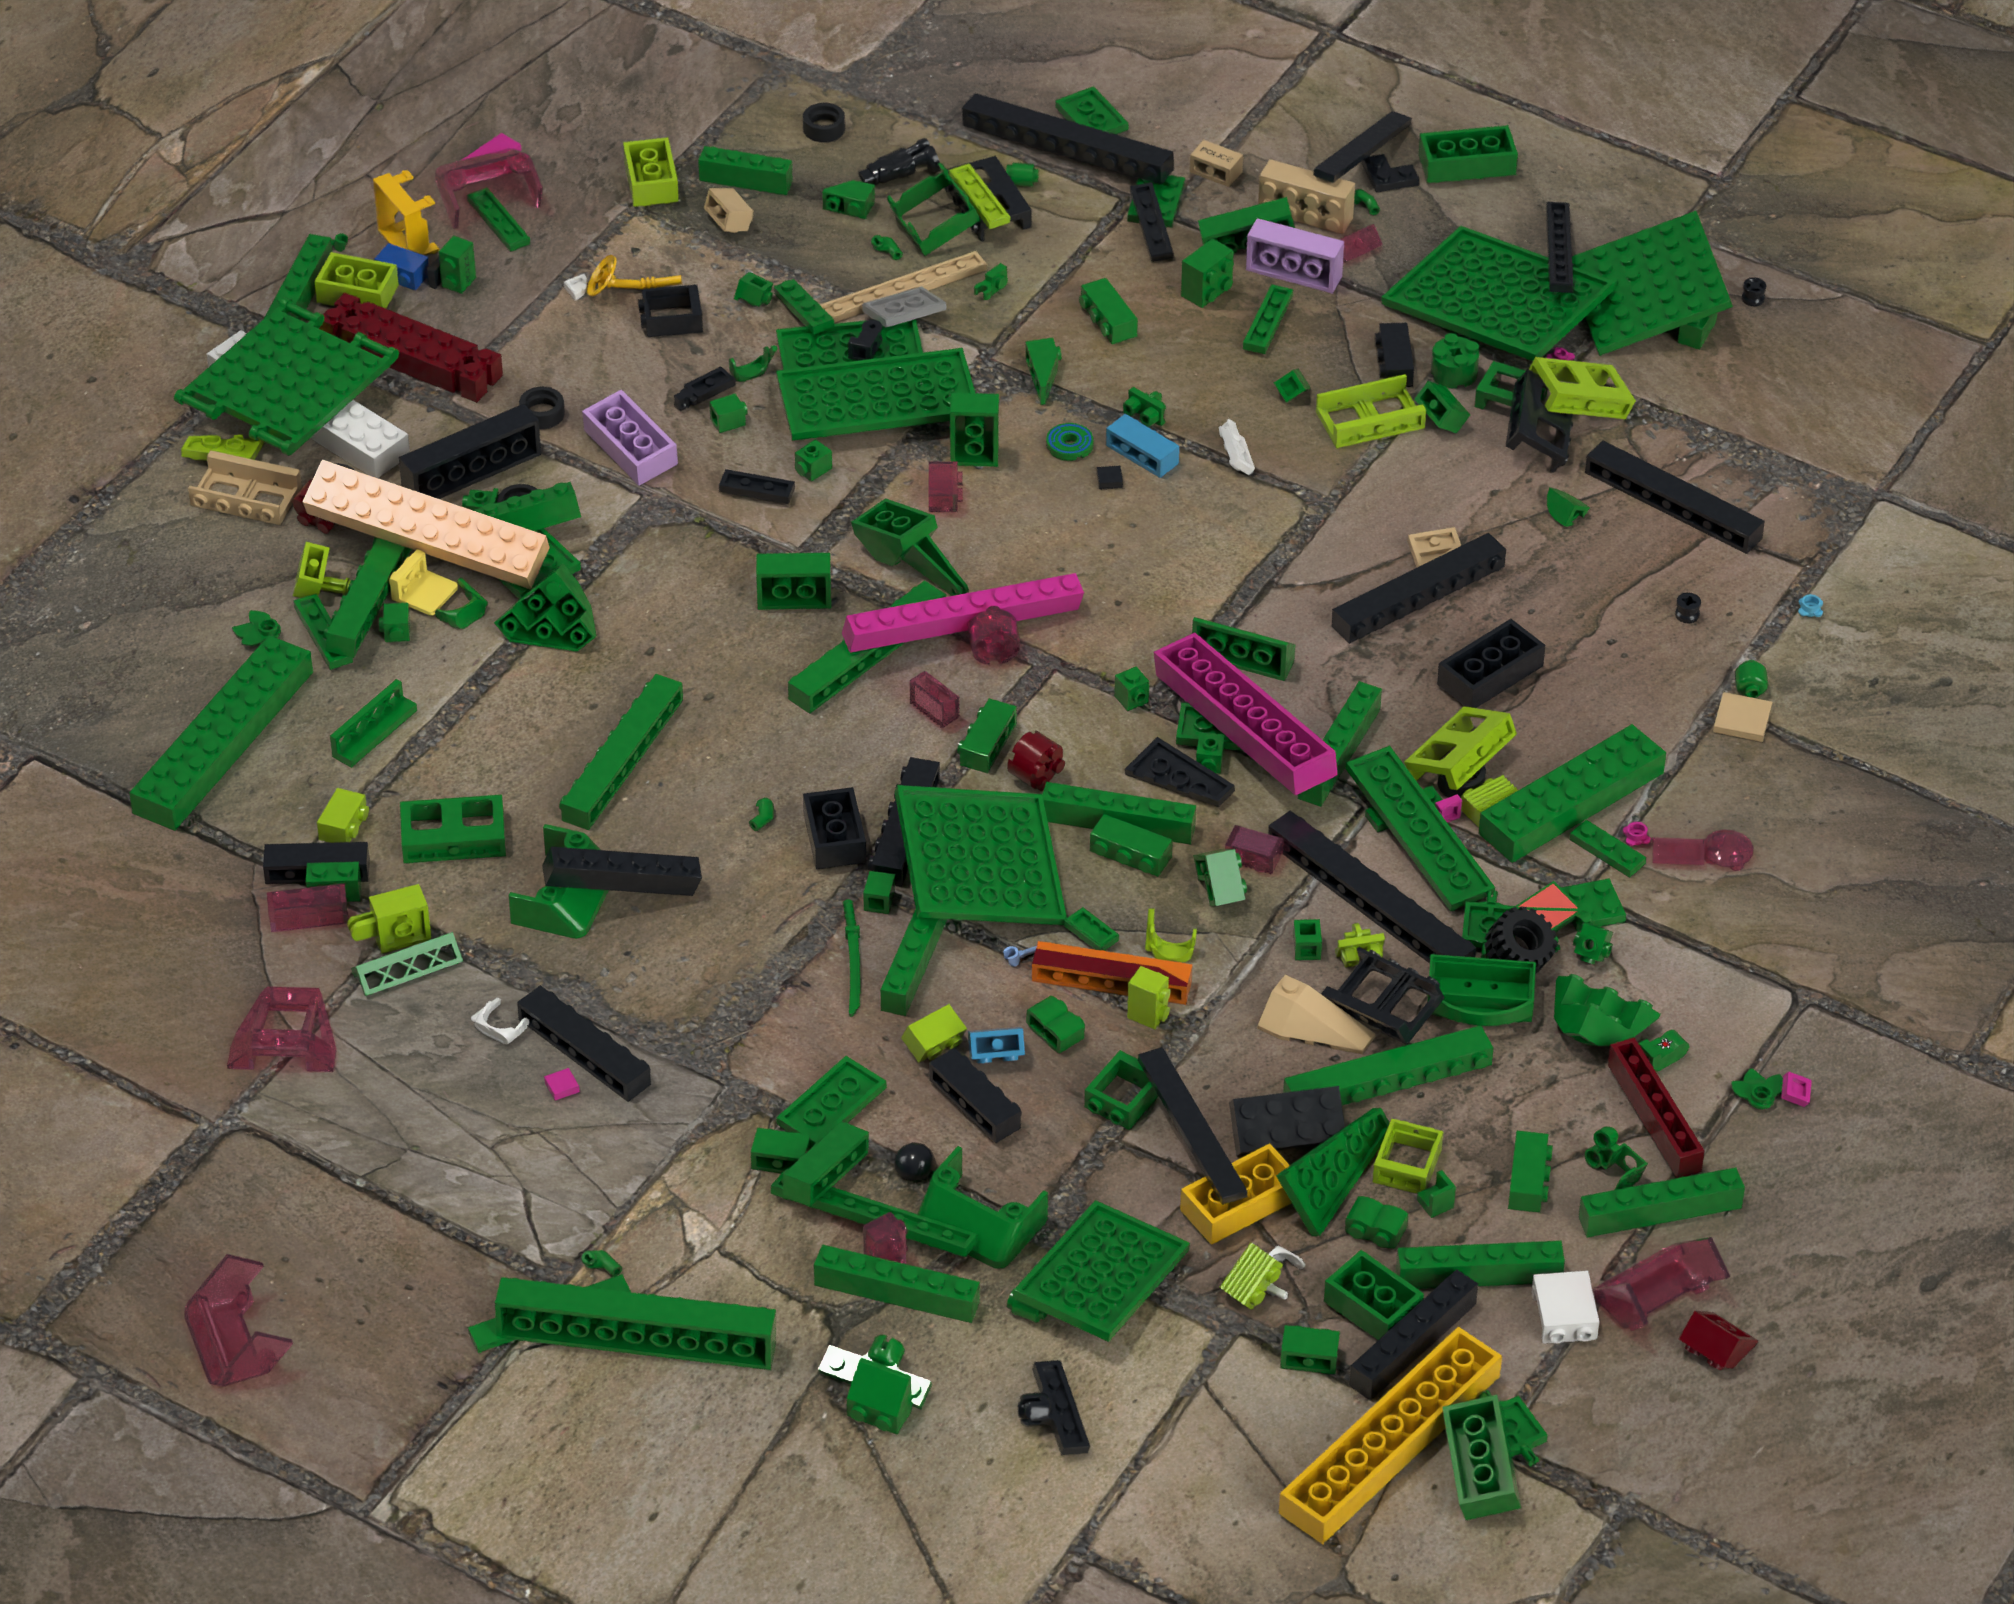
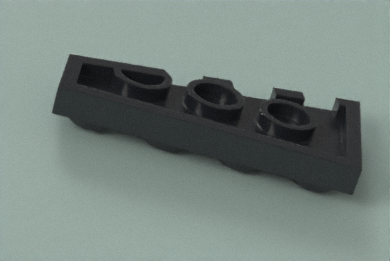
M1156 737L1125 768V775L1216 807H1220L1235 792L1234 784L1159 737Z

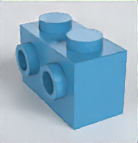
M1021 1027L968 1031L969 1055L971 1059H976V1063H990L992 1058L1003 1057V1061L1019 1060V1055H1025L1023 1028Z

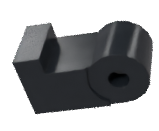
M867 320L862 324V331L858 338L851 336L848 341V359L859 361L874 358L882 344L881 322Z

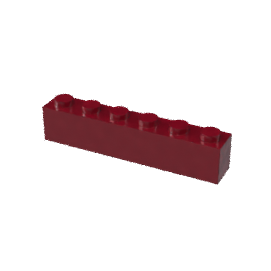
M1635 1037L1610 1044L1608 1067L1676 1178L1702 1172L1705 1150Z

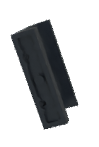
M993 156L970 162L974 170L982 169L991 180L986 186L995 197L1000 196L1003 198L1009 208L1006 212L1010 216V222L1017 220L1023 230L1031 228L1032 209L998 158ZM951 185L944 188L947 193H950L954 205L960 208L961 213L965 214L969 211L964 201ZM981 219L970 228L973 233L977 234L980 241H984V229L988 227Z
M1527 369L1514 385L1506 447L1514 451L1521 442L1528 444L1552 458L1550 471L1554 472L1559 466H1564L1569 458L1567 452L1571 442L1570 431L1573 427V414L1549 412L1541 403L1542 388L1549 389L1540 375ZM1538 419L1556 428L1554 445L1537 435Z
M1358 947L1357 952L1362 961L1338 990L1327 986L1321 995L1361 1024L1408 1045L1445 998L1439 988V982L1430 976L1427 978L1421 976L1413 968L1408 967L1406 969L1393 959L1386 960L1373 950L1367 951ZM1372 971L1391 978L1392 980L1372 1004L1352 996ZM1410 989H1416L1431 996L1430 1000L1411 1022L1391 1014L1394 1007Z

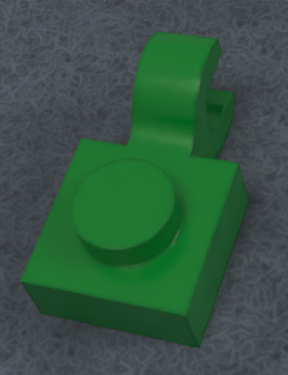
M999 263L987 272L985 280L974 286V295L983 292V300L986 301L1000 289H1003L1008 282L1007 266Z

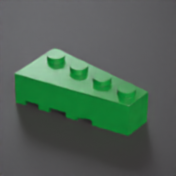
M1284 197L1198 220L1203 245L1213 238L1234 250V253L1238 249L1247 250V235L1257 218L1296 228L1288 198Z

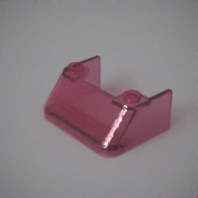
M508 148L439 166L435 173V181L453 228H458L460 212L453 192L462 190L466 184L513 172L524 175L536 208L541 207L543 187L531 157L515 148Z
M1712 1237L1672 1244L1593 1288L1592 1291L1596 1301L1623 1328H1630L1633 1331L1649 1323L1647 1320L1648 1313L1685 1292L1694 1291L1695 1294L1702 1293L1710 1288L1709 1283L1712 1281L1727 1279L1731 1276Z
M226 1254L186 1304L185 1320L207 1380L211 1385L225 1387L266 1375L293 1345L292 1339L258 1331L250 1336L243 1315L253 1303L249 1284L264 1267L262 1262Z

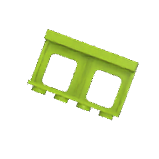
M1535 357L1529 370L1540 375L1551 393L1544 405L1549 412L1626 419L1636 402L1613 365ZM1609 376L1617 388L1604 386Z
M1406 374L1317 394L1316 413L1336 448L1425 428L1426 409L1423 404L1416 406L1406 389ZM1397 398L1404 408L1378 414L1373 403ZM1353 408L1359 417L1356 420L1334 424L1328 413Z
M1464 706L1404 761L1405 766L1416 781L1426 772L1445 775L1450 789L1458 790L1517 735L1511 715L1505 712ZM1470 717L1485 719L1475 730L1470 732L1474 728ZM1455 746V748L1446 757L1440 760L1452 747Z

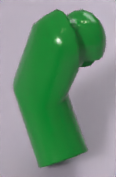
M880 235L872 237L871 244L875 250L889 253L894 260H899L902 257V251L892 238Z
M588 1250L582 1254V1263L587 1268L605 1269L612 1277L618 1276L622 1271V1266L606 1251Z

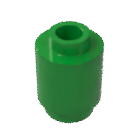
M1007 164L1006 172L1016 186L1033 187L1034 182L1038 183L1039 169H1035V164Z
M1014 1289L1012 1290L1007 1301V1308L1012 1310L1013 1314L1035 1323L1047 1317V1313L1014 1299Z

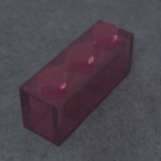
M345 884L267 892L271 932L347 924L349 920Z

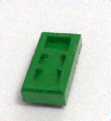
M1084 907L1064 920V927L1095 950L1105 951L1119 941V934Z

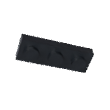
M725 469L719 483V492L783 504H789L795 490V481Z

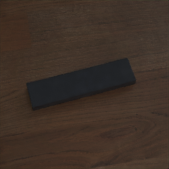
M1149 182L1130 186L1131 197L1151 262L1174 258L1153 183Z

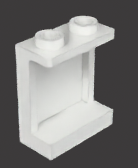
M1588 1271L1533 1275L1532 1296L1533 1301L1537 1300L1543 1329L1542 1342L1557 1344L1571 1341L1596 1340L1599 1319Z

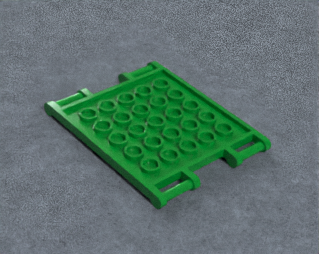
M285 297L280 301L279 306L188 386L183 390H177L174 395V401L181 405L186 404L205 413L206 417L212 420L217 419L223 412L252 425L249 431L250 438L256 441L262 440L280 449L283 454L290 456L398 359L399 350L393 347L388 348L368 339L367 335L361 332L354 336L351 343L318 329L324 322V315L318 312H310L293 304L292 300ZM287 313H293L305 320H308L309 322L305 323L295 317L288 315ZM362 347L368 348V349H370V350H372V351H374V352H376V353H378V354H380V355H383L384 357L380 358V357H378V356H376V355H374V354H372V353H370V352H368V351H365V350H363V349H361V348H362Z

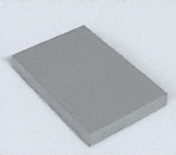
M922 286L862 304V311L874 320L881 322L885 327L946 310V302Z

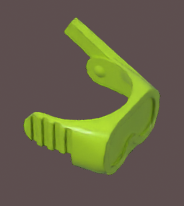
M1148 909L1145 950L1152 952L1156 959L1188 962L1193 955L1197 929H1193L1191 939L1186 942H1167L1161 939L1155 932V909Z

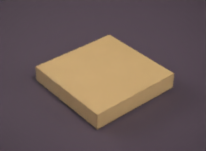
M1723 692L1713 732L1763 742L1773 702Z

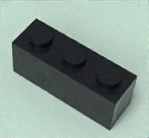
M1379 323V333H1375L1374 336L1375 347H1379L1377 349V363H1381L1379 364V378L1387 379L1406 374V387H1413L1414 364L1408 323Z

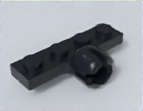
M1061 1360L1034 1362L1032 1370L1040 1392L1025 1393L1020 1396L1018 1416L1022 1418L1020 1419L1021 1424L1026 1427L1050 1426L1061 1455L1088 1453L1090 1444Z

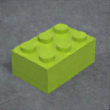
M669 138L623 142L624 164L633 207L679 202L678 180Z
M333 252L328 256L315 280L317 303L332 306L345 292L360 298L361 304L370 302L387 308L399 286L396 264Z

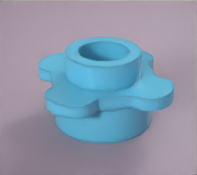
M1809 594L1799 599L1801 608L1798 610V613L1801 616L1821 617L1823 615L1821 610L1823 601L1818 596Z

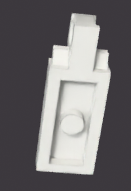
M1228 419L1227 422L1219 427V432L1225 442L1224 448L1229 454V462L1235 470H1241L1249 475L1254 471L1255 467L1243 436L1239 435L1235 422Z

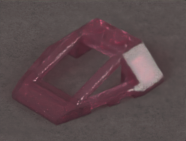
M267 986L261 992L235 1034L230 1046L227 1068L254 1070L256 1056L305 1057L307 1071L333 1072L336 1046L320 989ZM269 1010L306 1012L302 1030L264 1029ZM317 1012L321 1038L312 1033Z

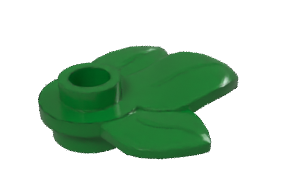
M250 610L249 612L250 623L232 627L234 634L242 639L241 644L245 646H256L261 644L268 635L278 638L281 634V627L275 619H272L265 612Z
M1750 1068L1745 1074L1743 1081H1732L1731 1086L1733 1092L1738 1097L1748 1100L1751 1106L1757 1109H1767L1774 1104L1775 1097L1782 1093L1783 1078L1781 1074H1776L1765 1079L1753 1068Z

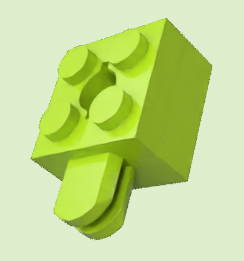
M419 884L370 896V912L352 916L347 922L350 934L355 941L375 937L381 954L431 940L428 904Z

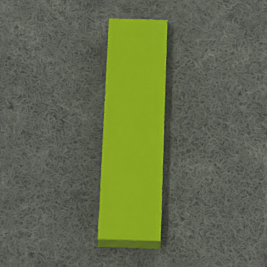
M970 163L949 170L950 177L969 197L968 200L989 229L1010 223L1009 214Z

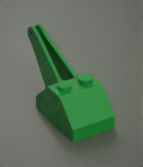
M885 498L851 522L855 536L876 561L894 566L903 560L951 596L969 592L967 584L958 575L931 538L938 528L935 515Z

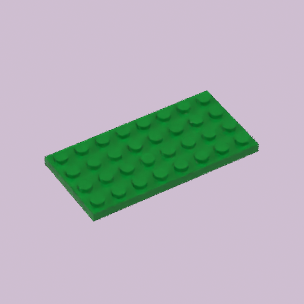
M963 348L776 371L792 441L950 421L951 393H975Z

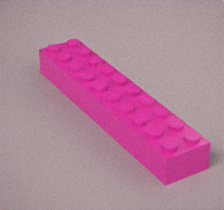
M1196 633L1153 652L1156 676L1295 796L1338 775L1335 750Z

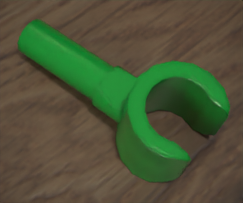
M339 233L335 236V240L331 239L332 246H334L336 251L342 252L348 243V236L346 234Z

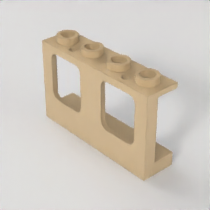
M210 450L207 455L208 470L197 487H188L190 506L281 525L293 504L292 500L302 489L299 469ZM216 483L239 488L236 495L210 489ZM260 493L284 498L280 505L255 500Z

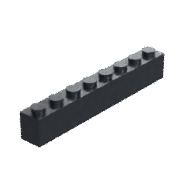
M1604 440L1586 457V474L1745 554H1748L1763 538L1764 520Z
M1486 533L1332 609L1331 627L1349 644L1362 639L1366 635L1382 629L1386 625L1402 619L1426 605L1461 590L1463 587L1479 581L1495 571H1499L1505 567L1506 548L1491 534Z

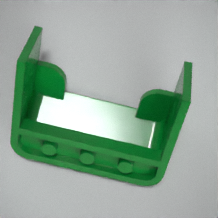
M548 824L543 826L545 856H547L551 847L601 850L583 832ZM545 886L537 892L535 898L510 892L511 924L569 938H582L589 932L609 890Z
M957 1146L933 1173L917 1214L977 1233L978 1243L968 1255L992 1268H1005L1048 1221V1192L1043 1190L1029 1207L1018 1202H1010L1005 1204L998 1212L955 1190L962 1177V1148Z

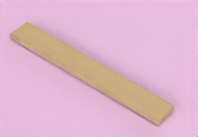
M974 251L820 304V306L836 323L864 313L862 311V304L921 286L926 290H931L986 271L987 264L978 252Z

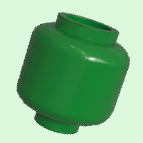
M1748 660L1739 665L1735 671L1737 692L1742 696L1751 698L1762 695L1768 688L1766 667L1755 660Z

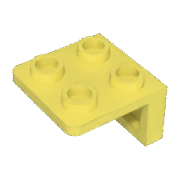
M419 549L410 557H407L400 568L394 571L389 578L392 600L399 603H409V607L427 615H434L435 611L440 609L458 590L456 582L427 570L425 552Z

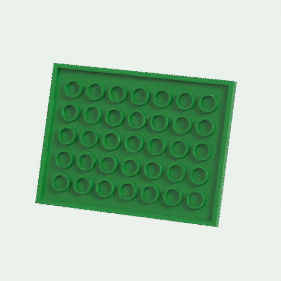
M1460 226L1381 297L1382 305L1533 361L1535 357L1542 358L1615 290V282L1572 266L1573 293L1549 292L1548 257Z

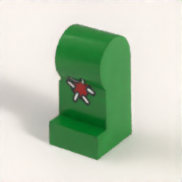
M1673 1029L1664 1033L1660 1038L1658 1037L1652 1041L1645 1039L1639 1043L1646 1057L1650 1058V1063L1656 1073L1680 1060L1689 1050V1044Z

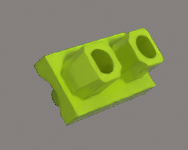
M1354 923L1352 924V931L1345 932L1344 939L1338 940L1337 948H1335L1336 957H1341L1345 967L1356 966L1359 964L1357 948L1360 947L1367 951L1373 950L1383 958L1384 933L1371 935L1370 929L1361 930L1360 924Z

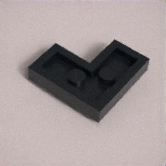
M1384 154L1368 156L1362 161V166L1376 193L1419 185V176L1413 164L1391 168Z

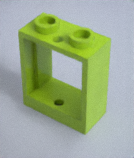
M1391 1118L1374 1163L1373 1183L1416 1194L1427 1189L1442 1150L1443 1131ZM1394 1143L1431 1151L1425 1168L1422 1169L1388 1160Z

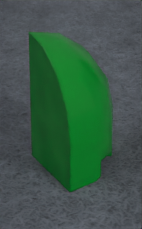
M1549 487L1547 508L1550 515L1565 527L1574 525L1572 521L1579 515L1582 518L1586 515L1590 507L1566 492Z

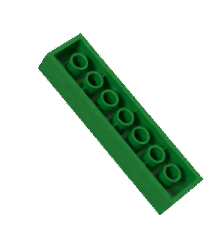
M1631 724L1480 813L1478 834L1513 863L1664 774L1666 752Z

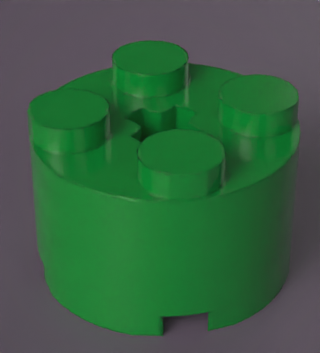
M1454 333L1446 334L1443 339L1436 342L1432 349L1431 374L1434 376V381L1450 389H1457V385L1465 384V387L1472 385L1478 376L1479 344L1469 339L1458 337Z

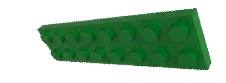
M1390 745L1346 762L1345 769L1450 912L1465 906L1466 901L1476 902L1486 898L1488 890H1492L1491 895H1493L1496 887Z

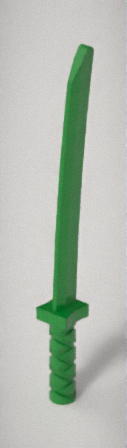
M847 899L843 901L846 922L845 938L848 939L850 961L849 1016L852 1017L860 1007V953L858 938H860L859 925H856L853 901Z

